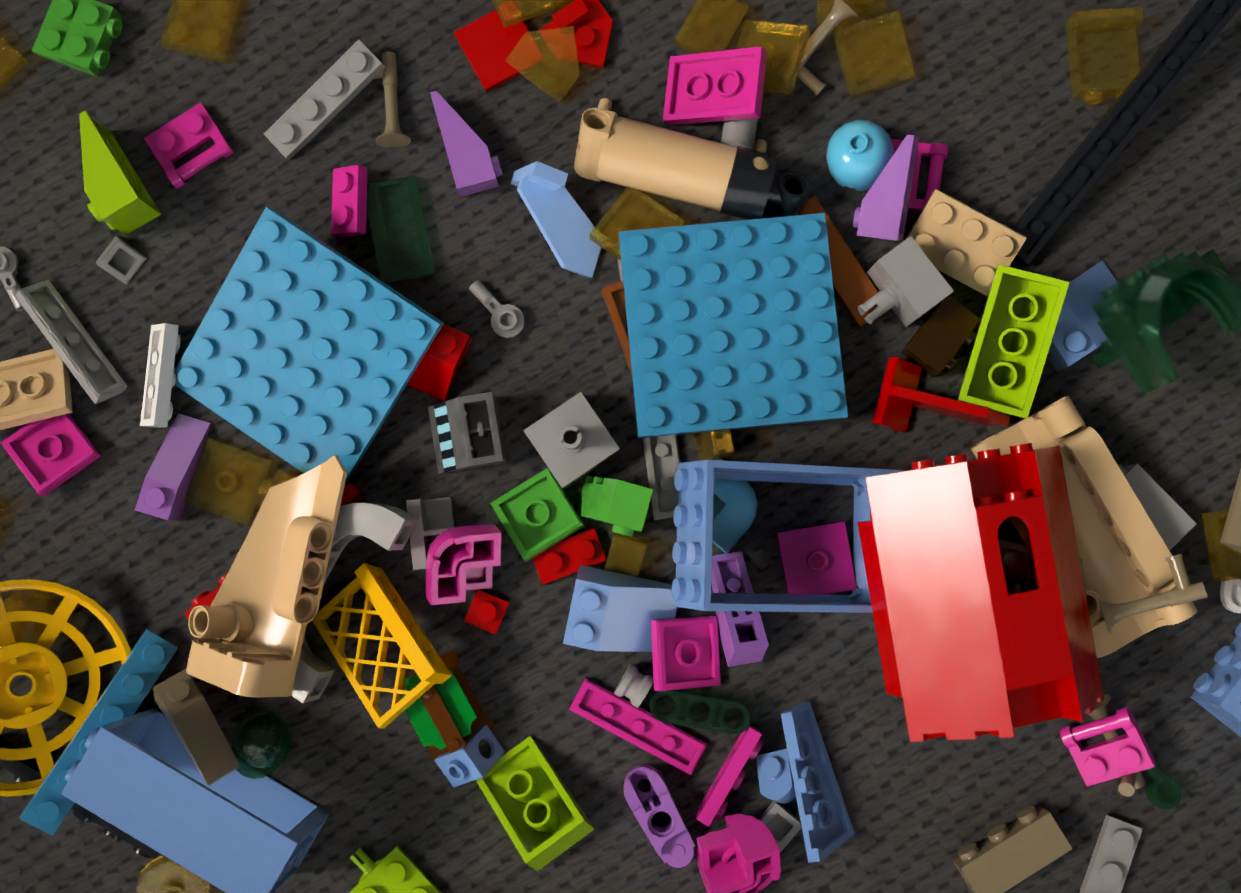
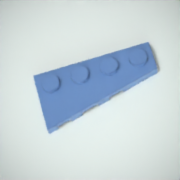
M807 701L799 703L781 713V719L808 863L823 860L855 835L811 703Z

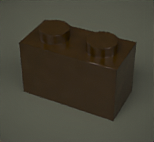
M948 295L935 306L901 351V354L914 364L922 367V370L932 377L941 372L947 374L958 360L954 354L962 345L966 348L976 337L978 331L974 328L981 319Z

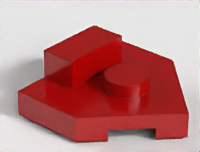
M575 0L553 14V21L539 29V34L557 60L604 69L613 20L599 0Z

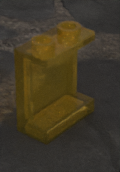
M1142 7L1075 11L1065 22L1072 101L1083 100L1084 105H1094L1103 102L1105 98H1116L1117 100L1140 72L1136 27L1144 20Z

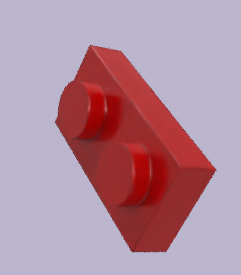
M595 528L560 541L533 558L542 585L578 572L580 565L591 567L607 560Z

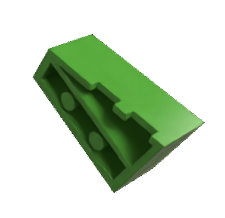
M586 475L576 513L578 516L613 525L612 532L633 537L634 531L642 532L653 489L618 479L604 478L603 480L600 477Z

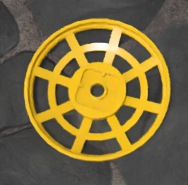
M16 579L0 582V593L10 590H39L64 596L54 615L31 610L6 613L0 594V734L4 727L12 729L27 728L32 747L0 748V759L14 761L36 757L42 777L28 782H0V796L11 797L36 793L54 766L50 752L60 748L74 737L97 703L100 691L99 667L120 660L122 665L131 652L123 631L105 609L78 590L56 582L37 579ZM77 604L87 608L103 623L111 634L116 647L94 653L92 646L85 636L67 622ZM32 621L44 623L47 626L37 643L16 642L10 622ZM62 631L76 643L84 657L62 663L50 648ZM88 670L89 688L85 703L82 704L65 696L67 676ZM18 675L28 676L32 680L30 691L23 695L13 693L9 685L14 677ZM57 709L76 717L62 733L49 741L46 740L41 723L51 717Z

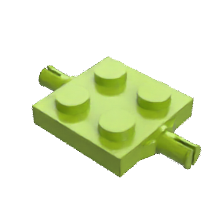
M398 845L384 858L375 862L366 855L361 847L350 857L362 870L363 874L359 883L349 893H442Z

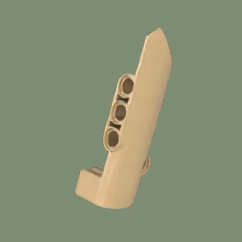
M334 455L310 471L270 487L248 535L211 606H196L190 612L188 619L189 631L191 635L199 639L192 640L186 668L187 674L240 696L260 698L288 697L292 695L306 626L314 619L319 609L347 477V471L339 456Z

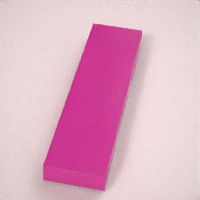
M587 678L583 681L569 710L689 775H692L707 746L706 742L641 707L633 706L628 700L615 695L613 692Z

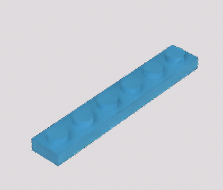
M145 630L20 815V820L52 836L55 834L75 802L61 793L68 783L65 780L68 770L77 760L81 761L88 749L85 747L87 738L97 727L101 728V726L134 715L178 649L177 646L153 632Z

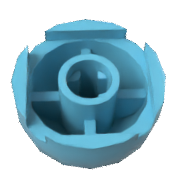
M855 120L845 123L834 132L828 142L826 160L831 176L839 185L855 188L856 191H865L872 187L895 151L891 137L882 126L870 120Z

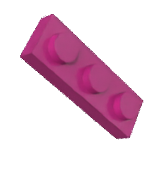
M748 723L745 725L695 812L696 819L708 827L713 819L720 820L728 805L725 798L731 788L737 790L745 776V771L742 770L748 758L753 760L762 747L763 741L759 740L762 736L761 732Z

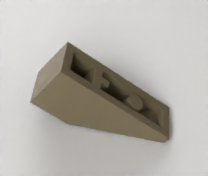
M186 669L153 687L154 699L207 786L212 785L240 767L205 698L191 676L186 673Z

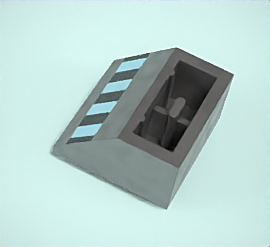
M493 392L457 397L428 407L438 474L506 463L497 401Z

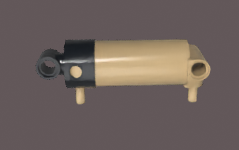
M607 98L600 100L598 108H589L582 114L574 169L583 178L597 182L602 180L720 211L719 213L744 220L761 219L767 206L771 207L773 213L778 217L803 214L812 191V183L809 178L799 172L791 171L784 173L781 177L776 176L774 173L778 157L766 153L767 142L763 139L755 141L754 150L741 146L726 145L617 116L616 112L611 111L612 102Z

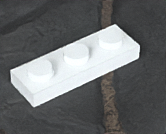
M168 323L151 325L140 426L167 427L168 421L172 417L173 404L170 398L172 387L175 385L177 378L174 373L175 354L179 351L181 342L178 335L179 325Z

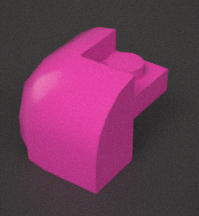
M496 525L457 526L442 531L430 544L426 557V598L430 605L466 602V590L492 588L493 566H501V531Z
M743 814L725 816V829L711 831L697 838L698 848H695V854L707 893H759L772 880H779L781 873L780 849L771 831L762 821L755 817Z

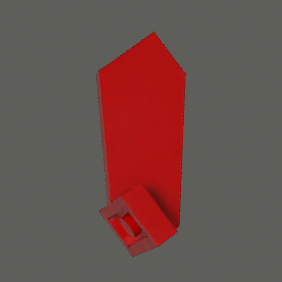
M889 357L872 423L893 431L906 433L912 406L977 424L1008 427L1010 417L990 408L917 391L922 367L901 358Z

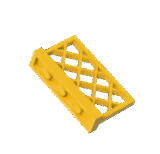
M363 563L354 571L357 577L317 612L312 621L378 728L384 729L435 683L443 684L452 674L385 572L379 567ZM362 588L366 594L364 609L352 608L353 596ZM335 611L342 612L338 632L331 631L325 622ZM351 613L363 614L359 634L347 633ZM371 615H379L383 620L381 636L368 635ZM346 637L359 638L355 659L348 658L344 652ZM367 639L380 641L377 661L364 660ZM389 642H397L401 648L398 664L385 662ZM363 664L376 665L373 686H365L361 680ZM384 667L397 668L394 689L381 688ZM406 669L415 670L421 680L411 691L403 690ZM380 692L393 693L391 709L383 715L378 707Z

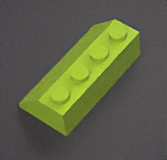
M997 265L959 392V401L1028 419L1070 282L1004 265Z

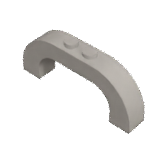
M352 503L341 506L324 583L341 552L353 539L364 536L388 551L403 550L419 520L397 507L386 504ZM305 636L291 695L301 703L320 699L336 670L319 659L311 651Z

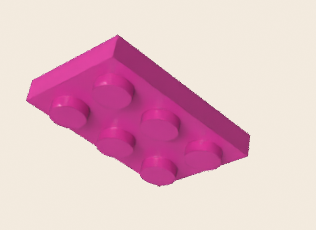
M762 46L670 56L663 122L667 125H682L760 118L767 51Z

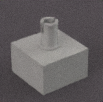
M910 236L877 260L866 272L878 293L865 303L860 304L858 311L862 316L871 308H874V311L864 318L867 323L872 324L892 308L905 327H907L954 292V290L912 236Z
M582 392L523 430L563 489L620 452V448Z

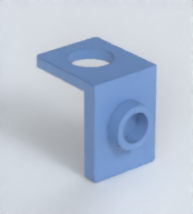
M484 725L464 747L451 754L446 752L439 755L435 762L450 784L456 787L483 778L505 751L488 726ZM481 739L486 740L491 747V756L488 759L482 757L479 752L478 746Z

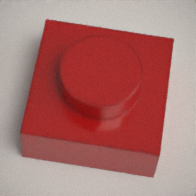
M477 589L464 621L496 635L510 602Z

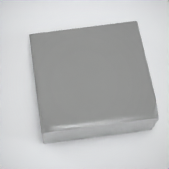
M115 236L98 258L96 264L127 285L147 258Z

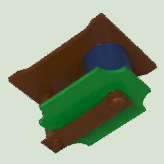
M454 649L440 656L452 676L443 684L435 683L405 710L423 746H429V754L433 761L441 754L446 752L451 754L464 747L465 743L482 726L487 725L489 729L496 727L492 719L482 710L459 667L458 656ZM415 671L405 676L403 690L411 691L421 682Z

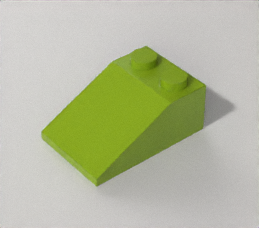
M86 110L81 112L79 119L84 191L91 201L87 206L97 221H105L110 229H117L128 235L155 219L161 213L112 132Z
M531 736L501 756L483 778L476 780L524 862L537 872L595 830Z

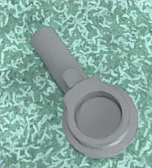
M0 246V281H2L16 311L25 310L15 297L17 291L21 289L15 277L18 274V258L12 250Z
M479 280L475 281L469 287V290L492 314L491 327L494 332L503 338H513L519 335L525 324L524 315L521 310L514 305H501Z

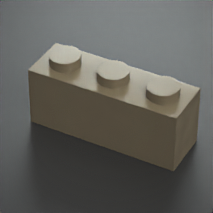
M1029 806L1021 810L1016 816L1018 820L1006 827L1005 824L998 825L987 833L988 839L978 845L970 843L958 851L959 857L953 860V863L972 893H1004L1072 850L1071 845L1049 811L1041 806L1037 808Z

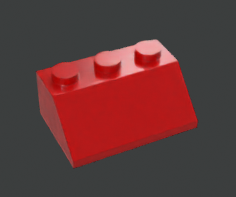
M443 324L407 385L445 402L473 344L472 338Z

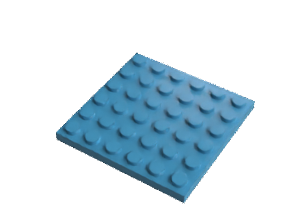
M265 207L174 371L177 377L175 386L303 473L321 465L334 455L339 456L347 471L346 485L444 323L273 207Z
M825 213L619 231L638 438L848 418Z

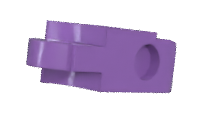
M650 765L633 767L624 779L623 789L625 799L664 864L667 862L668 865L676 868L688 865L694 855L693 847H695V843L662 774ZM639 780H649L651 784L650 790L647 792L639 791L637 787ZM663 811L671 816L669 823L662 827L654 825L651 819L656 812Z

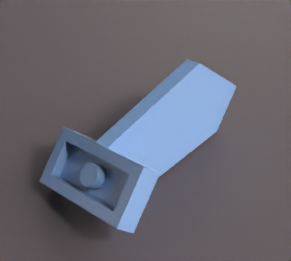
M538 161L514 171L510 184L517 186L518 193L560 266L568 271L592 278L604 239L565 188L568 173Z

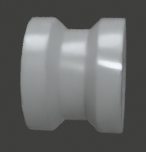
M630 664L618 683L614 694L619 697L625 696L629 698L631 704L638 708L654 682L651 675H642L638 672L636 666Z

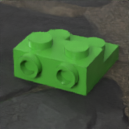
M52 0L32 52L98 77L100 69H105L109 63V47L113 38L116 39L121 34L123 27L122 16L114 7L95 0Z

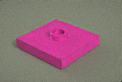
M69 413L28 423L1 442L38 495L43 498L101 457V454Z
M845 521L777 533L787 594L826 595L857 589Z
M718 616L651 620L655 691L721 685Z

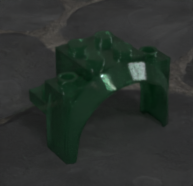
M1214 249L1200 256L1196 251L1187 256L1181 252L1170 259L1164 254L1146 265L1149 271L1146 272L1141 267L1124 277V286L1118 282L1101 292L1104 299L1092 306L1100 318V321L1097 323L1107 337L1106 340L1100 343L1103 349L1091 356L1098 368L1121 358L1142 392L1146 394L1179 378L1165 347L1161 330L1188 313L1190 307L1197 306L1203 302L1213 313L1227 336L1241 329V288L1232 278Z

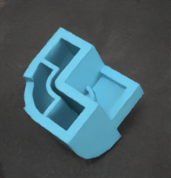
M714 479L712 542L725 554L745 534L756 517L758 502L754 489L748 481Z

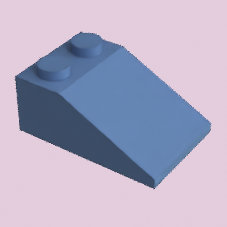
M1103 260L1069 283L1047 355L1056 371L1071 366L1140 317V314Z
M580 565L563 644L594 651L652 652L651 620L675 618L677 607H675V600L672 597V584Z

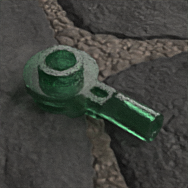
M1156 761L1155 767L1145 770L1149 777L1145 788L1147 799L1157 808L1166 810L1174 808L1182 798L1181 785L1174 777L1163 774Z

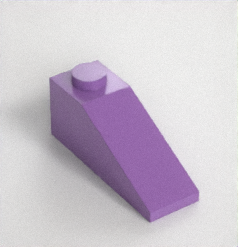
M437 91L430 92L460 197L499 187L497 177L503 174L498 156L491 157L488 146Z
M907 135L863 198L861 208H856L853 219V227L858 228L856 236L894 241L903 240L919 144L918 136Z
M178 413L145 476L135 511L165 520L181 521L212 423Z
M742 551L712 556L711 583L713 593H754ZM716 611L719 636L728 667L761 662L769 643L760 613L757 611Z

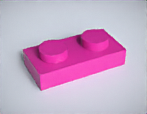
M358 164L333 169L332 236L350 237L366 234L367 167Z

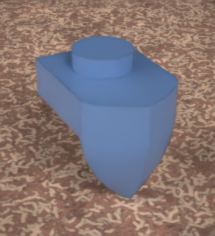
M787 749L757 755L756 762L760 793L777 803L785 804L794 800L796 794Z

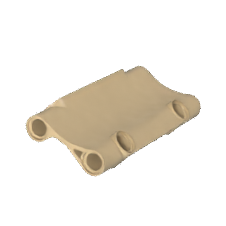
M1065 396L1030 415L1028 419H1023L981 441V443L973 446L971 450L976 459H978L977 452L1000 448V454L1005 455L1011 454L1010 446L1032 443L1033 450L1060 445L1079 558L1083 559L1081 570L1097 658L1115 652L1158 627L1178 624L1189 619L1197 613V608L1193 602L1131 615L1115 623L1111 628V633H1109L1098 597L1104 602L1119 604L1176 589L1169 563L1165 559L1172 556L1103 439L1092 427L1085 426L1084 420L1070 397ZM1008 517L1023 544L1031 547L1029 530L1026 524L1017 517Z

